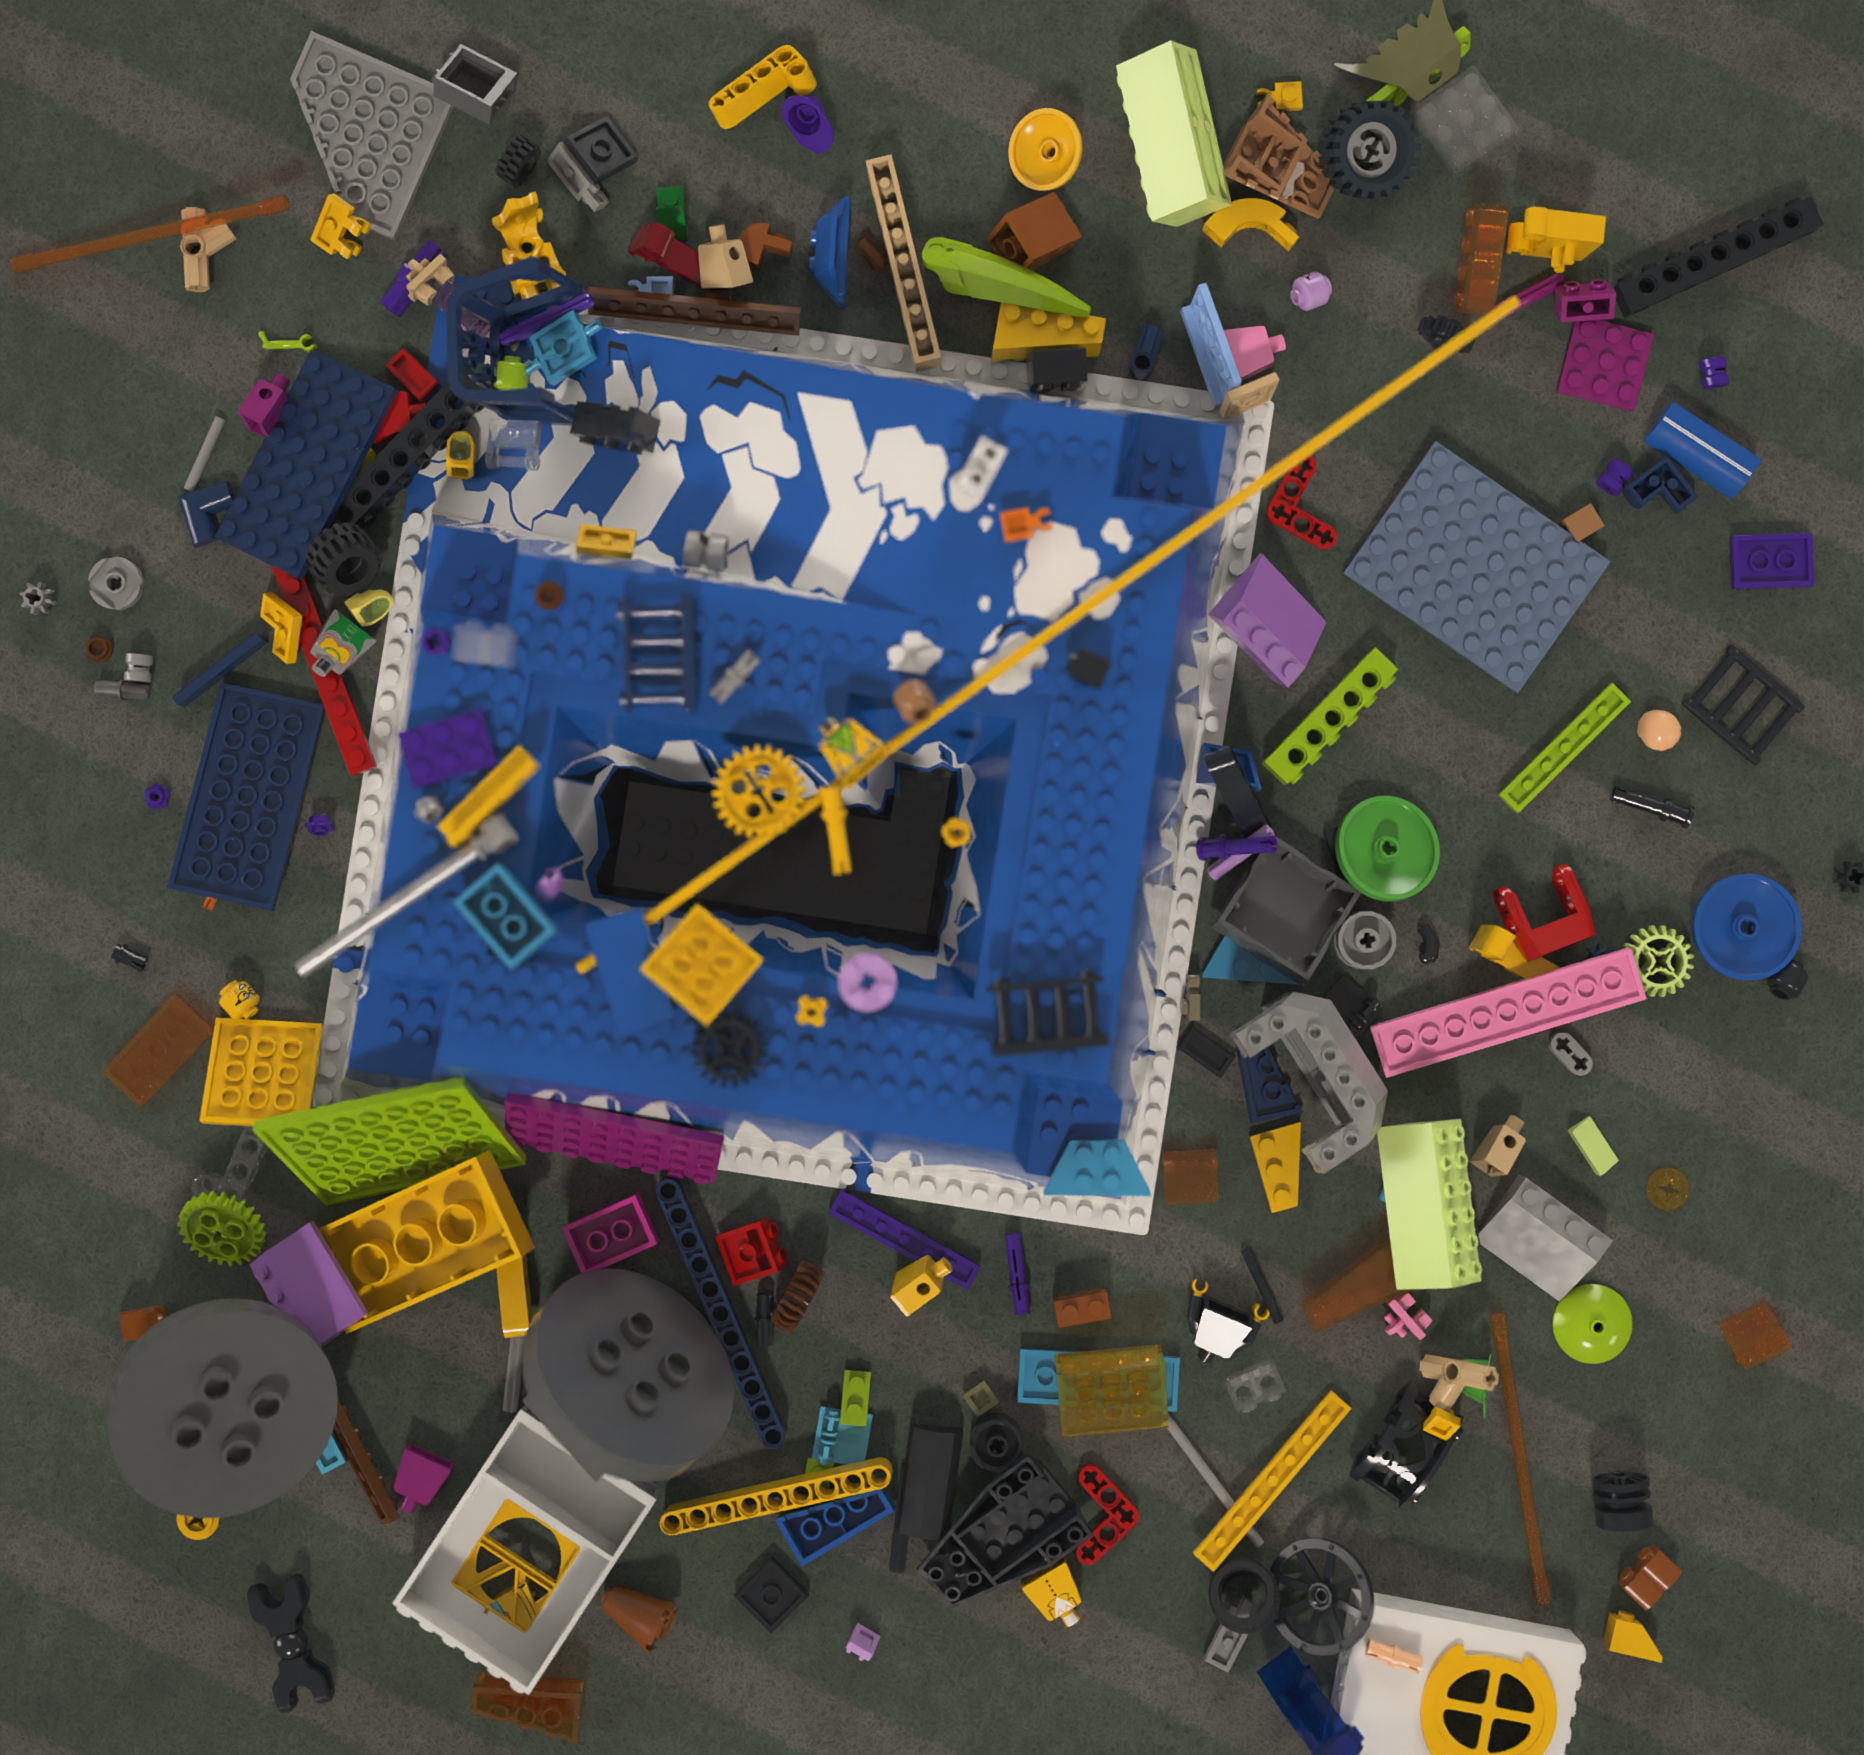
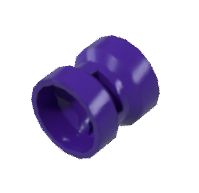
M1712 357L1699 362V368L1703 372L1704 377L1701 380L1702 389L1720 388L1730 384L1729 375L1725 372L1727 366L1726 357Z
M1611 459L1606 466L1607 471L1598 477L1596 484L1608 494L1618 496L1623 489V483L1629 481L1633 471L1623 462Z

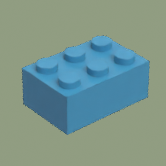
M502 864L494 866L453 902L510 969L517 968L560 931Z

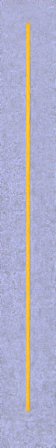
M1512 296L937 706L928 720L912 724L888 741L884 746L889 755L1520 306L1518 299ZM838 777L837 779H835L834 781H832V782H831L830 784H828V785L843 784V783L841 782V780H840L839 777ZM817 792L806 800V804L797 806L802 814H792L791 817L794 822L823 803L822 794ZM787 821L784 823L785 829L792 825ZM779 828L775 829V836L782 832ZM765 831L763 839H760L758 835L644 915L647 928L774 837L768 831ZM591 953L575 965L581 974L597 964L594 954Z

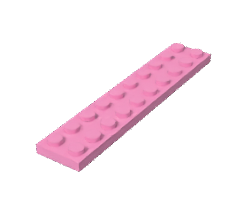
M1627 947L1369 1027L1385 1077L1388 1078L1646 1000V995L1632 949Z

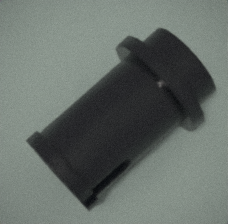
M118 944L111 955L115 963L119 964L121 962L139 972L144 970L146 966L144 963L149 959L148 956L129 949L127 944L123 946Z

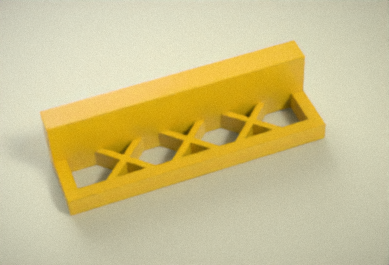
M519 745L437 826L448 837L446 841L452 847L460 848L468 840V837L479 829L482 823L489 819L541 768L522 746Z

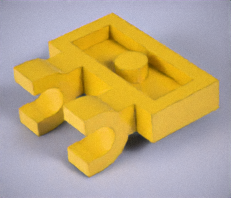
M329 194L310 240L330 255L339 252L346 259H350L352 254L358 256L362 246L352 240L343 238L346 230L348 229L349 232L358 237L361 232L367 234L372 224L362 218L353 216L355 210L353 206L336 194Z

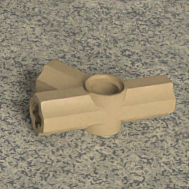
M186 207V209L181 210L183 239L180 243L184 256L185 289L187 291L205 292L210 290V256L235 241L236 238L223 218L207 227L205 209ZM201 246L198 253L191 254L193 247Z
M1425 1354L1423 1360L1420 1361L1419 1370L1422 1372L1423 1377L1439 1380L1429 1396V1401L1434 1407L1446 1412L1450 1411L1465 1386L1493 1391L1495 1385L1498 1384L1499 1374H1497L1495 1367L1431 1354Z

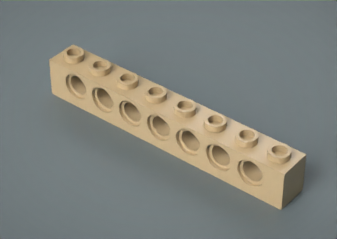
M892 154L866 160L867 174L915 371L917 373L941 367L939 346Z

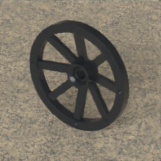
M1308 1538L1286 1547L1277 1556L1270 1571L1275 1577L1278 1587L1279 1583L1300 1590L1307 1593V1598L1283 1610L1280 1604L1279 1611L1273 1620L1280 1633L1296 1648L1313 1655H1335L1355 1646L1366 1634L1374 1613L1373 1587L1364 1565L1348 1548L1330 1539ZM1316 1548L1327 1551L1323 1580H1321L1306 1555L1305 1549ZM1294 1555L1300 1561L1312 1581V1585L1282 1574L1284 1567ZM1337 1555L1350 1567L1354 1575L1333 1585L1332 1579ZM1358 1583L1362 1597L1361 1609L1338 1597V1593ZM1323 1591H1324V1592L1326 1593V1595H1327L1326 1598H1323V1597H1322ZM1334 1605L1359 1619L1352 1633L1344 1638ZM1312 1606L1315 1609L1306 1633L1302 1637L1292 1628L1286 1617ZM1324 1610L1326 1611L1336 1644L1324 1645L1312 1642Z

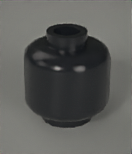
M1791 960L1782 970L1769 976L1767 985L1770 988L1771 994L1782 1000L1797 998L1808 981V974L1803 969V965L1796 960Z

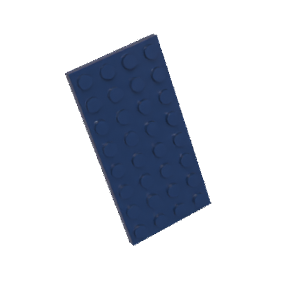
M311 350L287 395L288 401L283 406L276 425L270 431L269 437L266 436L233 500L234 503L230 505L215 534V538L302 581L309 568L306 553L310 551L308 549L310 543H314L315 536L317 534L321 535L323 533L322 530L330 528L399 391L390 385Z
M220 683L167 888L275 911L326 711L323 704Z

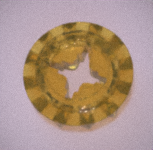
M1662 1168L1655 1171L1649 1177L1646 1193L1650 1202L1657 1208L1676 1210V1208L1685 1204L1686 1198L1690 1195L1689 1182L1684 1177V1174L1678 1170ZM1669 1182H1672L1671 1187L1678 1190V1193H1669L1668 1197H1666V1192L1662 1191L1659 1186H1668Z

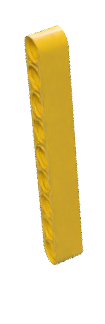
M878 1457L675 1503L665 1509L660 1519V1528L667 1535H678L882 1489L891 1480L893 1466L888 1459ZM877 1468L883 1469L887 1475L879 1478L874 1475L873 1470ZM855 1474L861 1481L859 1483H851L847 1476ZM829 1480L835 1487L826 1489L821 1482ZM804 1486L808 1489L809 1493L801 1495L796 1491V1487ZM778 1492L782 1495L783 1499L780 1501L773 1500L770 1493ZM753 1498L757 1505L748 1506L744 1499ZM719 1504H727L730 1506L731 1511L723 1512L719 1508ZM693 1510H702L705 1514V1517H696L693 1513ZM668 1516H676L680 1523H671Z

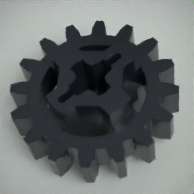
M1441 315L1437 316L1436 319L1432 316H1429V318L1424 316L1417 329L1419 335L1424 336V339L1431 343V347L1436 350L1466 330V328L1462 327L1460 321L1445 318ZM1473 338L1456 351L1469 353L1476 339Z

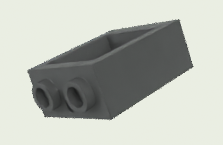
M460 44L455 52L449 53L443 67L436 69L432 77V83L434 84L433 96L490 125L514 95L517 73ZM462 70L493 85V88L484 99L452 83Z

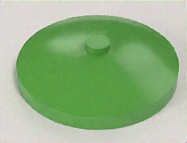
M1376 796L1366 799L1353 807L1344 816L1337 830L1335 850L1339 867L1350 884L1370 898L1387 902L1407 899L1423 890L1437 871L1440 858L1437 833L1429 818L1417 806L1407 800L1394 796Z

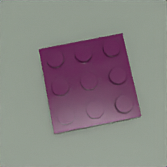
M1602 320L1575 321L1556 393L1630 412L1635 411L1654 334Z

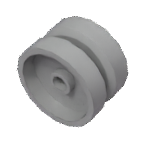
M1373 911L1353 912L1348 914L1343 924L1334 932L1332 945L1337 957L1344 964L1356 969H1375L1384 965L1392 957L1396 948V933L1392 924L1383 915ZM1365 936L1367 942L1365 944H1361L1360 939H1363Z

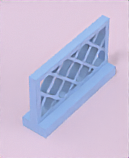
M1207 283L1198 285L1191 304L1182 307L1180 313L1213 406L1217 408L1222 405L1226 393L1238 388L1242 381Z

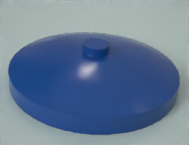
M1739 874L1719 880L1703 893L1693 912L1691 930L1699 955L1713 970L1723 976L1736 980H1759L1779 972L1792 960L1798 950L1802 937V919L1795 900L1779 883L1761 875Z

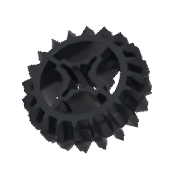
M723 1010L721 1014L722 1020H719L716 1015L712 1020L714 1023L712 1025L709 1023L706 1026L701 1022L702 1026L706 1029L705 1032L699 1029L695 1030L694 1033L701 1037V1041H691L692 1046L699 1047V1051L692 1052L691 1057L700 1056L701 1061L695 1063L694 1067L700 1068L702 1065L705 1066L706 1070L701 1073L702 1078L706 1077L709 1073L713 1074L710 1084L714 1085L718 1078H721V1088H726L728 1080H731L733 1088H737L739 1084L738 1078H741L742 1083L747 1085L749 1084L748 1073L755 1079L759 1076L758 1072L754 1069L755 1066L759 1069L765 1068L766 1065L759 1061V1057H769V1053L761 1051V1047L769 1046V1041H759V1037L764 1036L766 1032L765 1030H761L758 1033L754 1031L759 1025L757 1020L751 1025L747 1024L750 1019L749 1014H745L741 1021L738 1020V1010L733 1012L732 1019H729L728 1011ZM733 1025L743 1029V1031L735 1038H728L723 1033L721 1034L717 1028ZM710 1036L714 1039L719 1049L718 1054L712 1061L709 1060L707 1054V1042ZM749 1036L754 1049L750 1063L745 1059L746 1057L741 1050L742 1044ZM740 1038V1042L736 1044L737 1047L734 1049L736 1056L732 1057V1054L720 1060V1057L726 1050L724 1043L727 1041L728 1044L735 1043ZM730 1060L737 1065L739 1064L744 1070L727 1073L717 1069V1067L724 1061Z

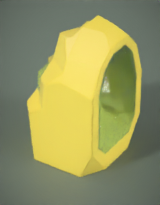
M381 589L367 590L362 594L356 593L344 603L362 628L373 625L382 619L390 611L393 598L389 592Z

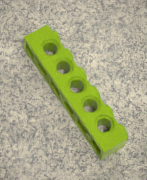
M1376 647L1370 650L1262 764L1283 785L1289 782L1295 784L1304 775L1302 769L1307 763L1312 766L1323 755L1320 750L1326 744L1331 746L1339 739L1341 734L1338 731L1344 725L1350 727L1359 718L1357 712L1363 706L1367 709L1378 698L1375 693L1381 687L1384 689L1388 688L1395 681L1396 677L1394 674L1398 668ZM1364 674H1370L1373 677L1374 684L1372 687H1366L1363 684L1362 677ZM1345 693H1352L1355 696L1356 702L1354 706L1345 704ZM1329 711L1337 716V723L1334 726L1329 725L1325 720V715ZM1310 730L1317 732L1319 735V741L1316 745L1309 743L1307 740V733ZM1291 749L1297 750L1301 755V760L1298 764L1292 763L1288 758Z

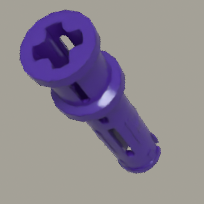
M1220 836L1218 839L1200 837L1196 844V852L1201 861L1217 857L1227 860L1231 855L1275 853L1277 848L1272 846H1277V839L1275 836L1230 839L1227 836Z

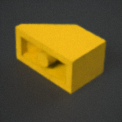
M1619 1610L1618 1614L1609 1612L1603 1644L1609 1651L1662 1663L1663 1657L1643 1625L1634 1618V1614Z

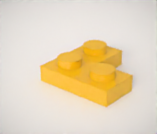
M263 593L260 617L275 628L272 653L286 664L296 663L302 615L275 593Z

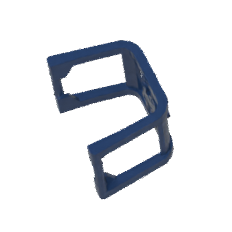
M530 256L460 283L452 291L446 309L448 380L455 396L468 403H477L494 411L499 417L513 424L571 426L576 409L575 404L562 405L555 401V394L542 387L510 390L496 389L493 385L494 366L498 361H504L505 347L500 342L499 334L505 331L511 320L563 303L583 293L582 285L535 256ZM519 279L535 282L551 279L561 285L502 309L475 295ZM462 310L491 325L489 338L478 336L474 330H462ZM463 349H469L468 357L463 356ZM486 355L490 356V365L484 364ZM463 375H471L475 383L491 382V390L467 389L464 384ZM507 404L540 405L550 411H510Z

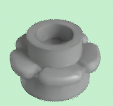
M436 797L422 798L416 805L415 817L421 818L424 823H431L438 819L443 812L439 799Z

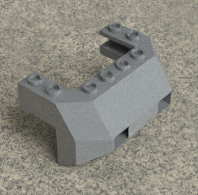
M1286 992L1261 1006L1264 1011L1263 1013L1230 1033L1229 1036L1235 1042L1243 1058L1247 1056L1251 1058L1281 1038L1336 1125L1301 1149L1313 1165L1315 1172L1324 1174L1371 1142L1381 1128L1388 1090L1331 1000L1299 992Z

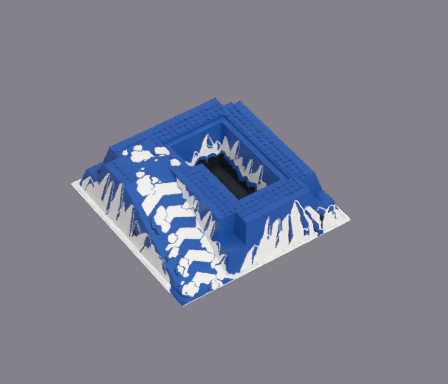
M454 275L455 281L448 288L445 289L440 286L427 371L441 386L424 403H428L449 381L446 321L448 299L452 291L460 283L473 278ZM509 283L475 294L500 309L523 300L521 297L515 298L512 285ZM554 306L513 319L508 323L505 330ZM588 309L578 313L583 326L589 325L596 319L603 326V330L591 336V345L597 359L554 386L548 383L544 371L540 368L529 375L528 388L542 387L555 394V401L562 405H576L577 401L600 403L606 407L618 405L621 406L620 409L629 410V406L636 407L661 421L653 453L642 451V455L627 452L625 447H619L618 451L604 448L602 447L603 443L598 442L595 443V446L585 445L579 442V437L570 433L571 426L513 424L499 417L496 412L484 408L480 412L475 413L468 420V425L462 430L467 431L475 443V471L473 477L467 480L454 479L447 475V447L442 451H438L431 458L432 462L430 465L420 470L413 477L414 480L408 488L392 589L393 604L388 615L368 741L377 768L363 773L338 933L469 844L467 840L460 848L452 847L446 841L448 837L437 826L519 745L533 757L541 768L491 816L493 817L501 813L505 815L519 837L516 844L501 853H490V858L485 861L479 857L334 957L313 1106L332 1105L348 1099L356 1100L369 1097L372 1094L393 1092L400 1088L408 1089L422 1086L425 1083H436L453 1077H464L504 1128L505 1099L507 1092L724 1135L718 1170L1146 1235L1149 1230L1180 1027L1181 999H1184L1186 975L1188 974L1205 861H1201L1197 856L1196 844L1200 837H1206L1207 839L1209 837L1216 791L1214 786L1196 783L1203 742L1223 745L1238 647L1208 614L1250 566L1261 490L891 753L852 788L847 790L844 787L842 791L843 806L848 812L846 814L847 817L844 818L850 866L852 868L851 872L844 873L841 861L842 874L833 873L827 820H824L821 812L824 811L823 803H821L796 821L794 825L786 828V832L779 833L648 927L651 941L656 951L698 904L764 959L760 966L717 1014L719 1020H722V1011L727 1010L729 1019H732L733 1012L738 1010V1020L741 1021L745 1014H749L750 1019L747 1024L751 1025L757 1020L759 1025L754 1031L758 1033L761 1030H765L766 1032L764 1036L759 1037V1041H769V1046L761 1047V1051L769 1053V1057H759V1061L763 1062L766 1066L764 1069L754 1067L759 1074L756 1079L749 1073L747 1074L749 1084L744 1085L741 1078H738L739 1084L737 1088L732 1087L731 1080H728L726 1088H721V1078H718L717 1082L712 1085L710 1084V1079L713 1074L709 1073L706 1077H701V1073L706 1068L704 1065L700 1068L694 1067V1064L701 1061L700 1056L691 1057L692 1052L699 1051V1047L692 1046L691 1041H701V1037L697 1036L694 1032L696 1029L705 1032L706 1029L702 1026L700 1020L670 995L675 1018L620 1035L597 964L583 974L578 971L575 965L593 953L584 926L586 923L641 907L643 915H646L751 840L747 837V829L739 835L736 833L737 824L731 828L727 827L726 823L730 817L721 819L718 815L724 809L714 807V804L720 801V798L714 797L712 792L720 790V787L716 786L713 780H722V776L717 770H727L728 767L724 760L726 759L733 763L735 761L733 752L738 753L742 757L744 756V747H747L751 753H754L756 745L760 746L763 753L767 746H771L772 755H775L779 749L782 750V760L788 756L793 759L789 767L795 765L800 767L795 776H804L805 778L798 785L807 789L806 793L799 794V797L806 801L818 792L819 787L827 786L838 778L819 746L827 738L819 730L825 720L833 718L840 726L846 720L851 719L881 741L883 745L914 724L904 720L894 704V694L901 684L910 680L924 682L935 698L936 707L1263 475L1274 403L1269 401L1225 420L1222 419L1219 413L1221 406L1214 408L1210 394L1205 390L1087 372V381L1081 385V388H1077L1076 391H1061V387H1054V390H1051V392L1037 393L1035 388L1028 389L1027 364L1023 362L1001 360V362L991 363L992 358L939 350L942 366L916 373L910 346L906 344L800 328L799 336L588 315ZM462 310V330H474L478 336L489 338L491 325ZM526 338L510 347H505V356L521 357V363L524 364L535 359L534 348L530 338ZM463 349L464 357H468L469 349ZM489 355L485 356L484 364L490 365ZM478 382L484 390H491V382ZM462 399L457 400L455 409L463 405ZM507 404L510 411H550L540 405ZM444 417L438 420L437 428H440L444 425ZM426 436L420 439L419 447L425 445ZM981 436L1008 451L981 501H978L954 487ZM465 441L464 449L469 451V444ZM457 453L454 456V460H465L461 453ZM1029 508L1031 516L1035 515L1042 508L1050 510V514L1042 516L1040 522L1044 525L1052 523V530L1042 532L1038 529H1033L1034 538L1005 543L1000 513ZM580 524L636 530L637 539L633 558L624 559L576 553V542ZM688 530L705 532L707 537H710L713 533L729 537L727 559L723 572L707 570L705 565H702L700 568L683 565L684 546ZM543 582H555L563 589L564 601L559 608L549 611L537 604L535 591ZM680 594H693L695 597L698 712L686 713L684 706H679V703L635 704V714L626 713L625 708H621L620 691L625 690L623 621L618 620V604H622V596H629L632 599V606L676 605V602H681ZM676 616L632 618L633 635L677 634V631H681V619H677ZM430 629L445 631L451 639L449 651L440 656L428 654L422 648L421 640L423 634ZM439 635L437 638L431 639V644L435 645L433 649L436 646H441L442 640H438ZM677 645L633 647L634 664L677 663L678 660H682V648H677ZM1080 648L1113 662L1099 691L1067 677L1070 670L1065 667L1072 652L1078 654ZM748 649L753 653V656L746 664L754 656L761 662L744 679L746 683L742 687L739 685L722 705L717 701V698L724 690L715 698L709 691L725 676L726 673L724 671L728 667L731 669ZM678 674L634 675V693L677 692L678 689L683 688V677H678ZM480 709L483 710L498 766L413 789L397 733ZM765 765L760 767L757 771V777L759 779L768 778L771 774V767ZM745 771L746 777L756 790L755 795L763 801L768 812L773 814L774 809L764 796V789L756 783L750 771ZM736 782L733 786V793L736 795L743 794L747 788L746 782ZM782 789L775 791L772 796L773 802L782 803L786 799V791ZM425 797L438 798L443 809L441 816L431 823H424L421 818L415 817L416 805ZM754 805L750 807L748 817L756 819L761 816V806ZM960 818L962 822L966 821L971 828L969 833L970 839L966 844H959L954 847L946 842V837H943L942 830L950 819ZM478 829L474 834H479L481 832L480 829ZM955 830L954 834L959 835V830ZM754 832L752 838L758 835L757 832ZM497 864L504 865L560 929L559 932L522 964L512 969L506 965L453 903ZM555 868L562 872L563 887L557 896L547 899L537 892L536 887L546 874V870ZM862 953H874L883 956L892 964L896 972L897 986L893 997L885 1006L875 1011H861L851 1007L844 1001L839 991L838 979L842 967L849 959ZM1096 970V976L1102 975L1104 977V982H1097L1094 985L1098 1028L1102 1029V1033L1109 1034L1110 1046L993 1056L992 1043H998L1000 1028L996 992H987V986L993 985L992 980L1010 979V984L1078 978L1079 972ZM864 974V979L860 981L861 987L866 986V990H871L872 984L876 983V979L874 976L870 978L869 974ZM1083 984L1065 985L1069 1029L1073 1031V1036L1085 1035L1084 1030L1087 1029ZM1054 987L1037 988L1041 1034H1044V1039L1056 1038L1055 1032H1058ZM1025 989L1008 991L1012 1036H1015V1041L1027 1040L1026 1035H1029ZM808 996L813 1000L822 998L827 1002V1008L824 1009L823 1014L825 1022L822 1026L816 1027L812 1023H798L796 1016L800 1013L801 1006L799 1000L801 997ZM810 1009L809 1013L814 1014V1009ZM733 1025L717 1028L721 1034L723 1033L728 1038H735L743 1031V1029ZM710 1036L707 1042V1054L709 1060L712 1061L718 1054L719 1049L714 1039ZM750 1036L741 1047L742 1053L749 1063L752 1060L754 1051ZM740 1038L735 1043L728 1044V1041L724 1043L726 1050L720 1057V1060L726 1055L732 1054V1057L736 1056L734 1049L737 1047L736 1044L740 1042ZM730 1060L724 1061L717 1067V1069L727 1073L744 1070L739 1064L737 1065ZM1070 1139H1125L1150 1189L1151 1196L1044 1195V1187L1052 1176L1054 1168Z

